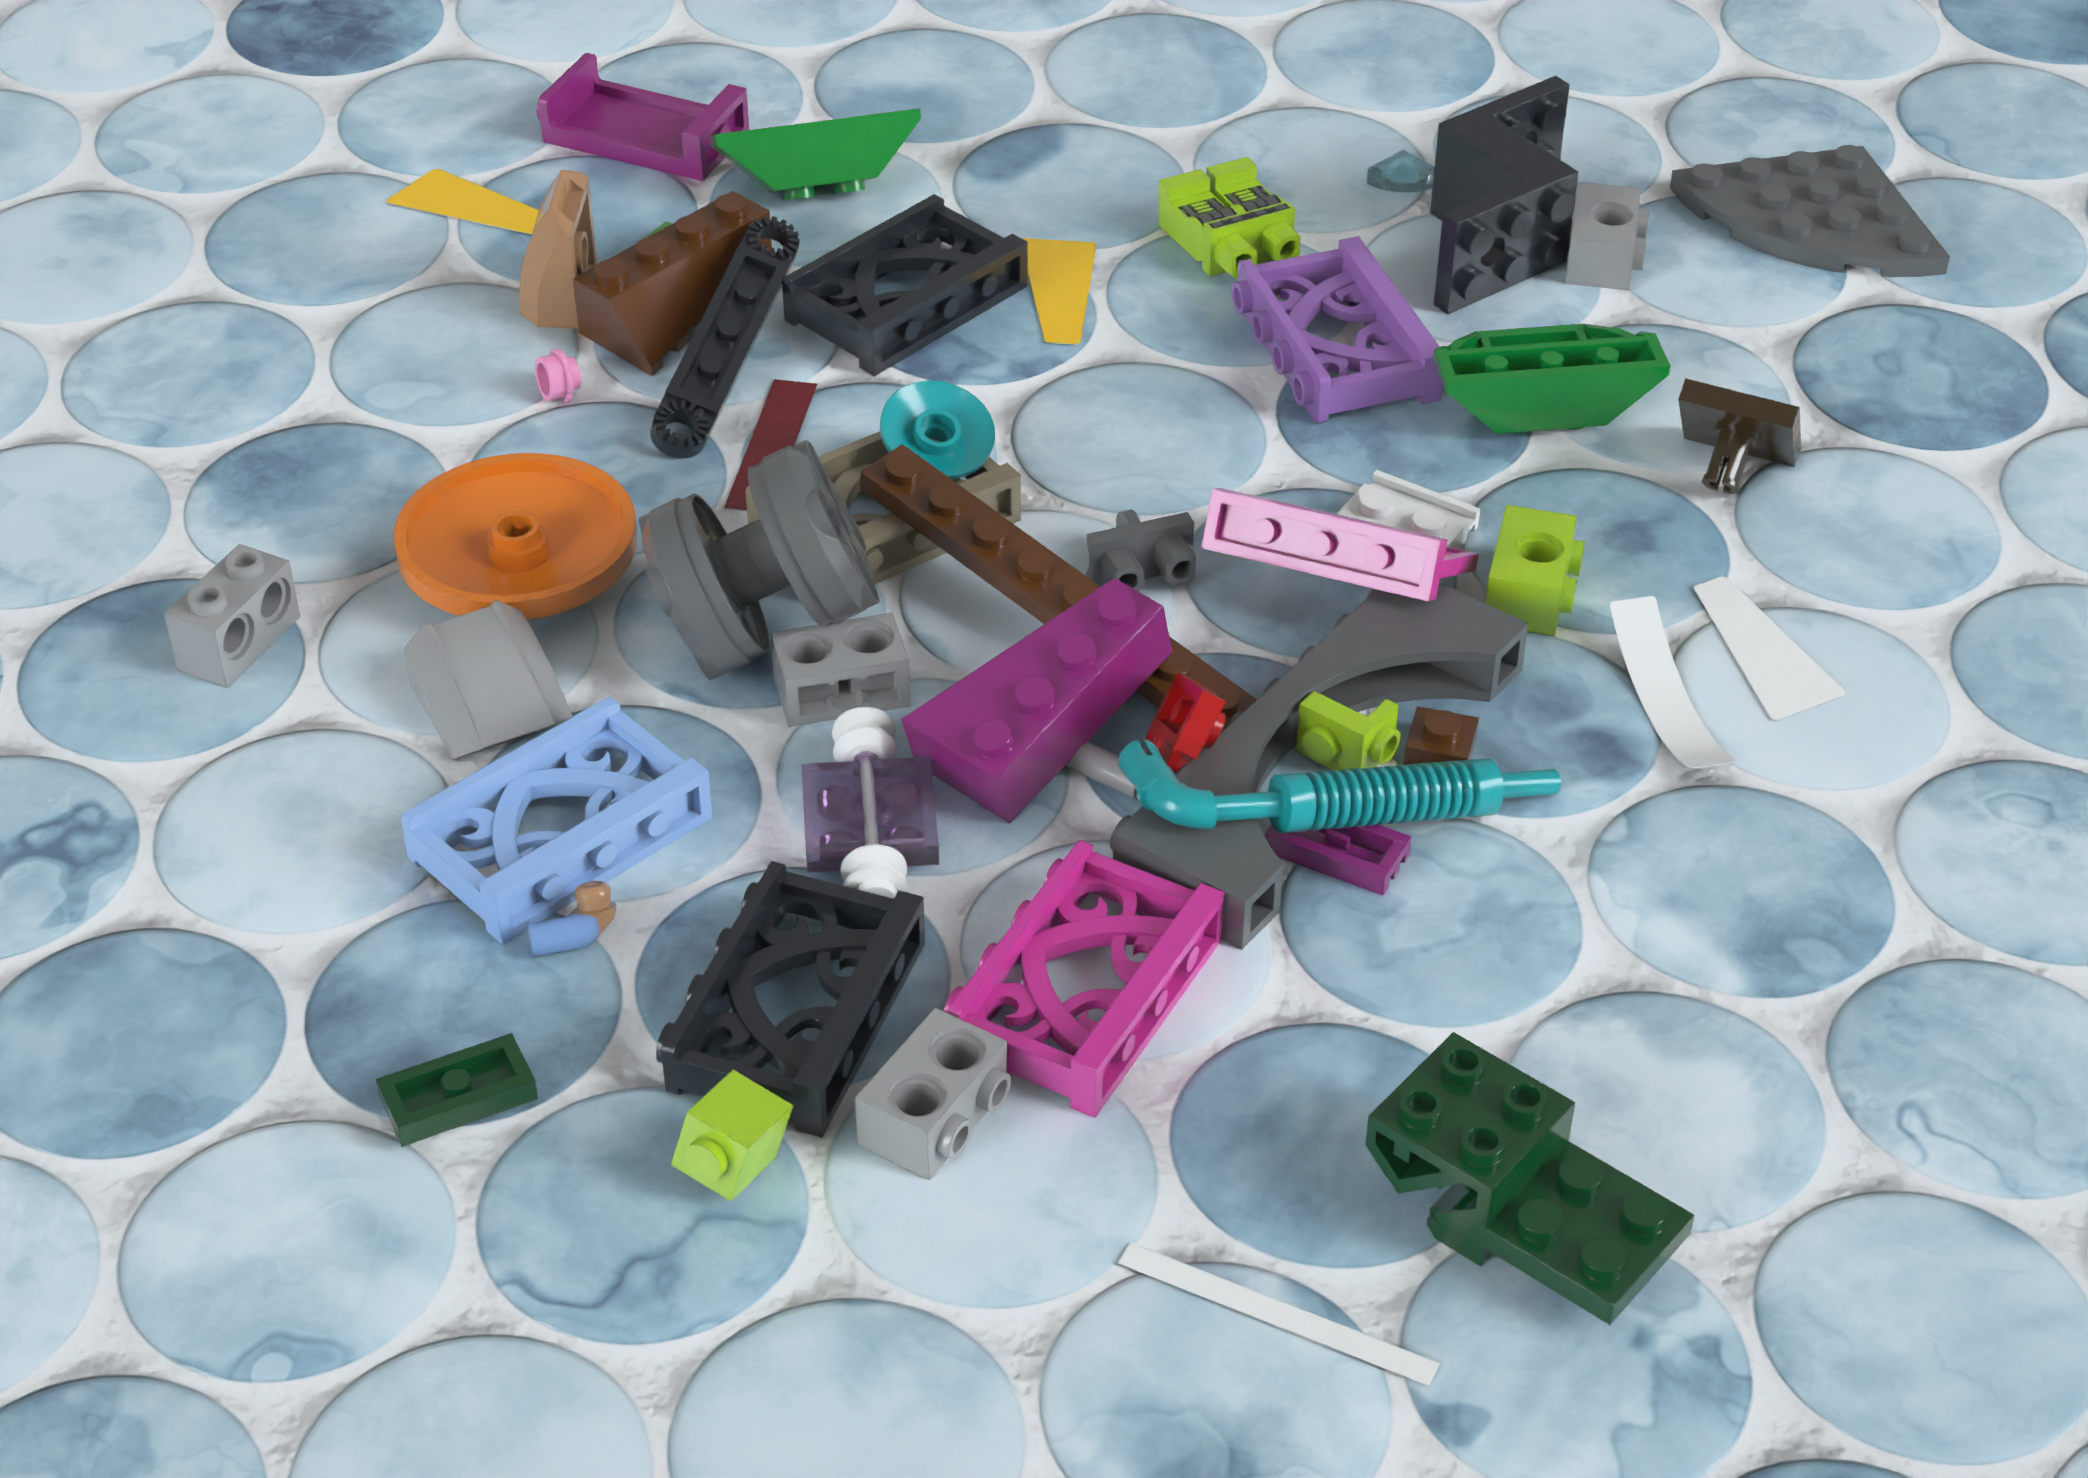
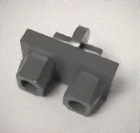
M1134 510L1119 511L1116 516V528L1087 534L1089 569L1086 572V577L1100 587L1116 578L1137 591L1144 587V579L1163 576L1164 580L1172 586L1192 582L1195 578L1196 555L1193 549V519L1188 512L1140 522Z

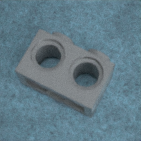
M238 544L164 613L177 670L228 688L300 618L290 561Z
M893 613L832 622L825 626L813 625L771 632L774 682L788 727L834 720L844 712L857 707H873L882 711L911 707L909 658Z
M935 1007L855 1097L858 1146L930 1180L948 1158L955 1159L962 1153L969 1141L972 1129L987 1112L994 1113L1005 1101L1011 1085V1076L1007 1073V1041Z

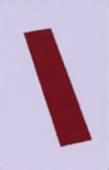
M774 379L724 508L747 510L746 488L749 486L748 469L762 462L764 457L787 446L795 445L817 383Z

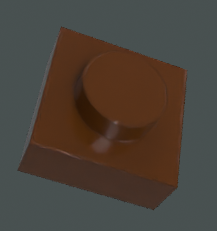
M1417 706L1405 746L1403 765L1471 760L1477 737L1479 717Z

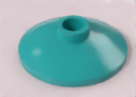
M926 380L905 385L889 397L880 417V435L888 452L903 444L951 479L967 476L982 467L988 460L995 443L994 422L985 405L969 391L948 382Z

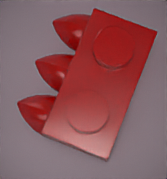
M1177 672L1144 740H1149L1155 744L1163 760L1175 774L1186 766L1191 758L1197 760L1203 747L1209 749L1214 745L1225 723L1226 715L1221 711L1226 701L1201 683Z

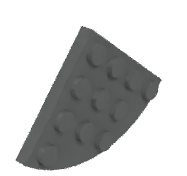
M1843 145L1833 150L1817 152L1796 151L1786 156L1763 159L1750 157L1740 162L1716 165L1705 163L1698 164L1693 168L1672 170L1670 189L1688 209L1702 220L1713 217L1731 228L1730 238L1766 254L1801 265L1840 273L1843 272L1844 264L1880 267L1881 277H1922L1943 275L1947 272L1950 256L1863 146Z

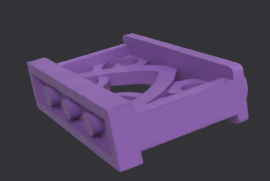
M1359 236L1339 240L1338 249L1257 265H1254L1250 259L1239 261L1238 281L1233 282L1231 288L1234 308L1238 314L1245 316L1252 327L1256 342L1258 344L1263 343L1272 357L1276 372L1285 376L1292 387L1296 402L1300 406H1305L1316 424L1327 422L1329 414L1416 397L1420 404L1441 401L1443 383L1433 359L1434 349L1440 346ZM1277 295H1280V298L1285 299V300H1284V301H1279V300L1276 298V296H1277ZM1348 302L1350 304V307L1345 306L1343 304ZM1322 310L1337 319L1363 323L1365 326L1357 333L1354 346L1323 339L1307 332L1306 329ZM1370 342H1373L1372 349L1366 348V345ZM1348 369L1359 371V373L1347 375ZM1327 371L1337 373L1338 377L1330 378Z

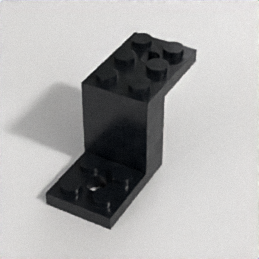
M1557 76L1439 123L1430 213L1442 221L1434 305L1447 315L1567 262L1579 171L1560 160L1570 84Z

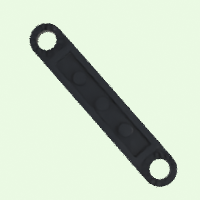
M763 216L761 220L757 218L753 221V224L751 223L748 226L747 232L700 321L658 409L655 411L650 429V437L653 444L664 454L675 458H690L699 454L705 447L782 288L783 278L788 275L795 261L800 239H798L799 234L798 231H793L794 227L792 224L787 226V221L784 219L779 222L777 217L772 216L771 220H768L767 216ZM773 239L779 242L783 249L778 248L777 252H775V248H771V251H768V246L762 248L763 243L759 242V240ZM670 423H682L688 426L694 433H692L691 437L686 435L683 439V435L680 434L679 438L675 437L676 433L670 434L671 430L669 428L666 429V426Z

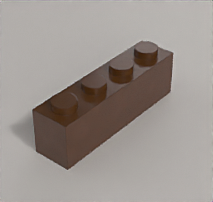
M731 191L573 278L579 334L653 376L663 367L662 357L668 351L679 352L690 342V331L702 320L739 244L748 230V226L751 223L753 224V221L757 218L761 220L763 216H767L768 220H770V210ZM760 239L759 242L763 243L762 248L768 246V251H771V239Z

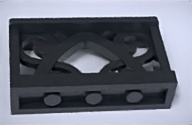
M933 194L785 276L782 281L784 320L792 326L803 325L859 358V368L876 376L1028 287V242L1014 234H1010L1005 238L944 206V199ZM945 242L952 247L949 250L941 249V243ZM906 270L929 271L928 282L912 291H892L875 296L874 287L876 280L890 272Z
M771 861L758 883H750L746 889L742 900L741 912L732 928L725 927L719 934L713 959L703 975L697 974L692 979L687 991L685 1006L675 1023L668 1022L659 1036L656 1059L657 1062L663 1065L666 1092L680 1095L685 1090L705 1096L726 1075L735 1070L792 1104L793 1108L789 1119L796 1122V1131L823 1138L925 946L924 897L898 890L893 899L786 871L785 864ZM786 913L796 914V927L787 931L777 929ZM800 916L821 921L823 931L809 934L808 924ZM837 925L850 929L837 930ZM839 960L840 971L850 966L856 968L852 976H838L831 969V961ZM816 963L818 980L825 992L837 1000L835 1007L823 1006L804 1009L788 1016L775 1027L762 1010L753 988L781 973ZM816 1028L821 1030L816 1041H808L802 1037V1030ZM724 1035L731 1039L725 1045L720 1046V1056L740 1054L749 1048L750 1045L755 1048L750 1054L737 1061L705 1054L714 1036ZM768 1062L784 1075L761 1068Z

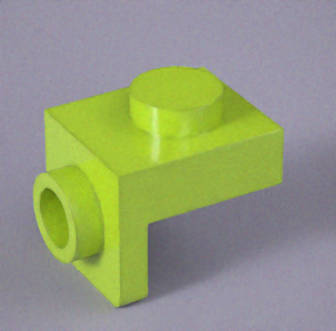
M1313 691L1299 705L1296 752L1332 770L1338 771L1342 769L1373 768L1378 764L1385 765L1395 754L1400 742V732L1396 730L1399 705L1385 699L1367 717Z

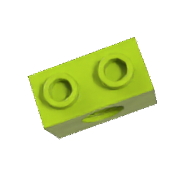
M1506 505L1488 577L1485 603L1527 622V632L1555 636L1560 612L1571 614L1573 609L1577 578L1568 577V575L1579 577L1582 566L1585 541L1574 540L1577 516Z

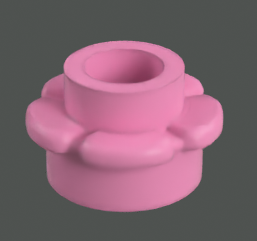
M561 349L551 350L549 355L536 359L535 376L542 397L546 401L563 398L566 403L572 400L571 392L579 389L581 386L580 370L574 357H566Z

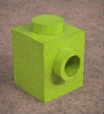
M732 1070L687 1111L671 1165L729 1201H732L776 1158L793 1105L737 1071Z

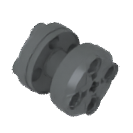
M808 439L794 446H787L764 457L762 462L748 469L749 487L760 518L748 525L727 534L710 506L701 496L695 493L683 499H673L652 509L648 514L639 517L642 545L648 564L646 573L652 591L662 610L671 618L681 638L709 680L754 662L756 657L769 651V633L759 600L789 586H792L806 611L820 626H825L834 621L842 622L880 603L870 564L866 556L867 548L861 531L851 511L843 503L818 454Z

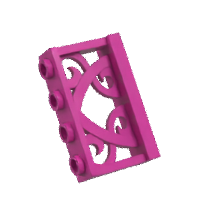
M1079 840L1064 860L1058 858L1053 862L1047 872L1042 888L1031 901L1024 900L1020 904L1013 917L1010 929L999 943L992 942L987 946L981 956L977 971L964 987L957 986L951 992L943 1011L1006 1040L1008 1073L1069 1097L1070 1108L1096 1118L1222 941L1225 892L1202 883L1194 891L1093 852L1092 844ZM1090 892L1121 904L1123 910L1121 915L1108 916L1107 905L1098 896L1097 906L1093 909L1082 910L1078 909V907ZM1139 911L1149 916H1139L1136 914ZM1126 945H1134L1133 956L1138 953H1148L1147 957L1143 962L1129 960L1125 955ZM1111 946V964L1116 975L1126 984L1123 990H1089L1074 995L1062 1004L1052 987L1046 962L1076 951ZM1003 1005H1010L1016 1008L1017 1011L1005 1016V1025L1024 1026L1034 1021L1036 1017L1039 1023L1028 1030L1015 1032L995 1024L991 1020ZM1102 1009L1106 1011L1099 1022L1093 1021L1088 1017V1010ZM1051 1037L1066 1052L1046 1045L1043 1042Z

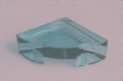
M1403 149L1370 166L1367 172V184L1393 192L1429 190L1433 187L1434 166Z

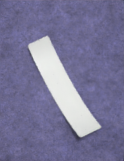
M1649 596L1611 602V614L1629 675L1647 716L1667 748L1688 768L1737 762L1715 741L1700 719L1686 692L1666 639L1656 598Z

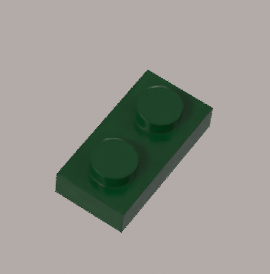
M512 1033L376 1079L379 1098L401 1147L538 1099L535 1078Z

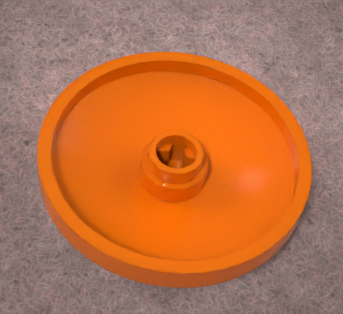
M515 453L468 462L452 468L427 482L409 498L399 513L394 527V546L397 564L404 581L416 595L432 606L460 616L489 607L496 599L522 611L525 618L531 620L552 616L583 605L616 583L625 573L635 555L637 524L634 505L630 496L622 485L608 473L586 462L569 457L543 453Z

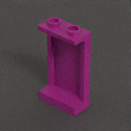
M584 53L561 77L543 92L538 99L536 108L537 117L541 123L542 140L544 143L699 181H704L725 158L711 147L710 137L715 134L749 130L747 88L728 84L709 105L602 80L598 75L597 57L591 53Z

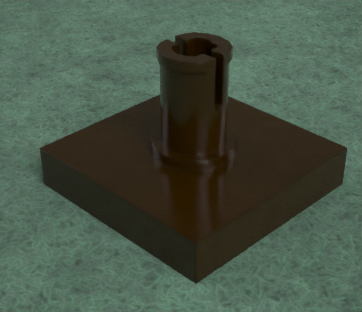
M1685 378L1678 399L1684 439L1714 446L1706 474H1704L1701 481L1703 485L1718 491L1725 467L1727 466L1722 480V485H1724L1723 493H1737L1748 455L1795 467L1801 449L1800 407Z

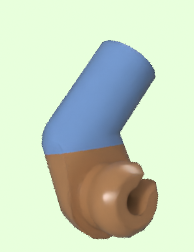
M591 881L580 884L575 890L577 908L567 917L529 923L528 930L533 957L585 948L594 943L615 918L616 903L610 899V886L603 881Z

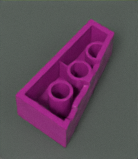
M1116 578L1104 584L902 718L901 721L915 764L1006 822L1011 823L1072 759L1080 747L1090 740L1172 653L1163 605Z

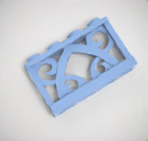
M607 697L404 812L401 816L408 859L417 867L423 866L485 921L486 931L503 945L528 930L529 923L543 921L576 901L575 890L578 885L591 881H603L606 883L712 818L708 770L693 758L687 761L680 758L623 713L617 701ZM619 752L627 758V761L618 772H612L610 756ZM642 770L649 777H651L653 781L649 782L637 778V776ZM557 796L590 797L585 808L586 820L565 833L543 830L517 836L523 814L529 803L534 800ZM461 843L469 848L483 849L463 852L455 851L452 848ZM496 863L498 872L486 878L477 869Z

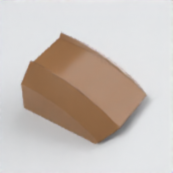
M561 170L550 185L539 208L533 235L528 243L523 260L519 286L520 314L537 327L578 328L573 278L597 265L588 177L583 172Z

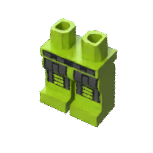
M1249 157L1206 167V174L1201 169L1159 180L1158 225L1198 262L1202 261V269L1209 277L1228 272L1234 279L1238 278V263L1242 260L1250 259L1254 265L1269 260L1278 261L1300 256L1301 237L1294 229L1295 208L1288 201L1284 202L1278 194L1272 195L1257 180V166Z

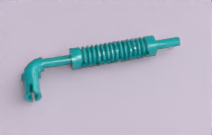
M1138 740L1131 742L1125 746L1118 758V765L1121 771L1137 790V798L1145 809L1152 810L1158 816L1176 825L1192 829H1213L1216 822L1269 818L1273 828L1278 833L1376 824L1495 815L1500 810L1503 798L1557 794L1561 788V778L1556 769L1501 773L1495 761L1491 758L1439 763L1432 762L1428 764L1419 763L1342 769L1339 771L1329 770L1328 772L1317 771L1306 772L1305 774H1277L1270 779L1268 792L1214 796L1210 790L1195 789L1180 783L1171 768L1163 760L1155 744L1149 740H1144L1143 748Z

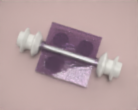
M857 707L841 714L833 724L832 737L835 742L833 755L836 762L802 764L807 873L841 871V877L844 881L842 886L894 899L898 890L909 893V885L905 878L907 867L939 865V843L931 758H896L897 744L894 739L896 728L893 719L880 709Z

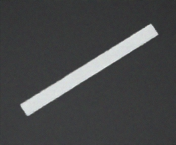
M1131 1242L1118 1261V1264L1427 1386H1430L1440 1366L1438 1362Z

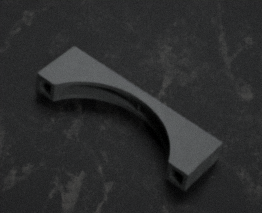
M1440 582L1436 600L1424 601L1372 588L1362 604L1350 615L1344 614L1341 616L1333 630L1316 646H1309L1302 653L1298 663L1283 677L1273 679L1264 690L1263 695L1245 712L1239 711L1232 717L1227 728L1219 735L1211 748L1203 747L1197 760L1191 758L1190 762L1175 776L1180 783H1184L1187 787L1210 790L1214 796L1260 792L1263 783L1273 768L1297 745L1299 705L1313 691L1356 712L1378 707L1385 699L1394 703L1438 698L1491 702L1522 671L1528 623ZM1142 806L1132 816H1125L1116 825L1110 839V848L1113 851L1114 860L1194 891L1202 883L1225 892L1222 940L1242 950L1280 912L1283 863L1270 847L1260 828L1258 819L1216 822L1213 829H1192L1176 825Z

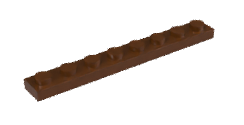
M903 444L861 471L860 490L1043 624H1046L1100 588L1098 584ZM1171 637L1172 653L1136 690L1138 694L1160 708L1177 672L1201 683L1226 701L1221 711L1226 715L1221 733L1227 728L1228 723L1239 711L1245 712L1257 701L1252 695Z

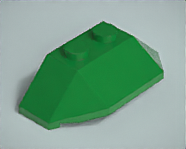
M920 108L722 133L711 136L710 141L711 147L767 191H783L784 201L815 197L814 186L834 184L835 194L865 190L864 180L877 178L921 120Z
M1584 323L1475 331L1453 341L1449 346H1441L1434 349L1433 358L1445 391L1496 434H1523L1529 431L1552 429L1577 430L1583 427L1608 425L1669 376L1671 367L1656 333L1640 331L1635 335L1620 328Z

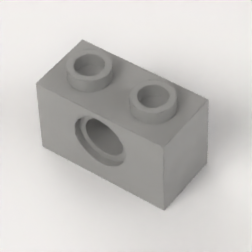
M1587 182L1577 183L1565 284L1629 290L1632 270H1643L1649 210L1639 209L1641 188Z

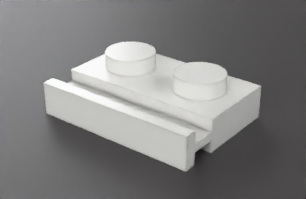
M1376 470L1373 473L1372 482L1369 485L1364 483L1337 514L1448 539V547L1459 549L1465 543L1467 533L1478 528L1480 508Z

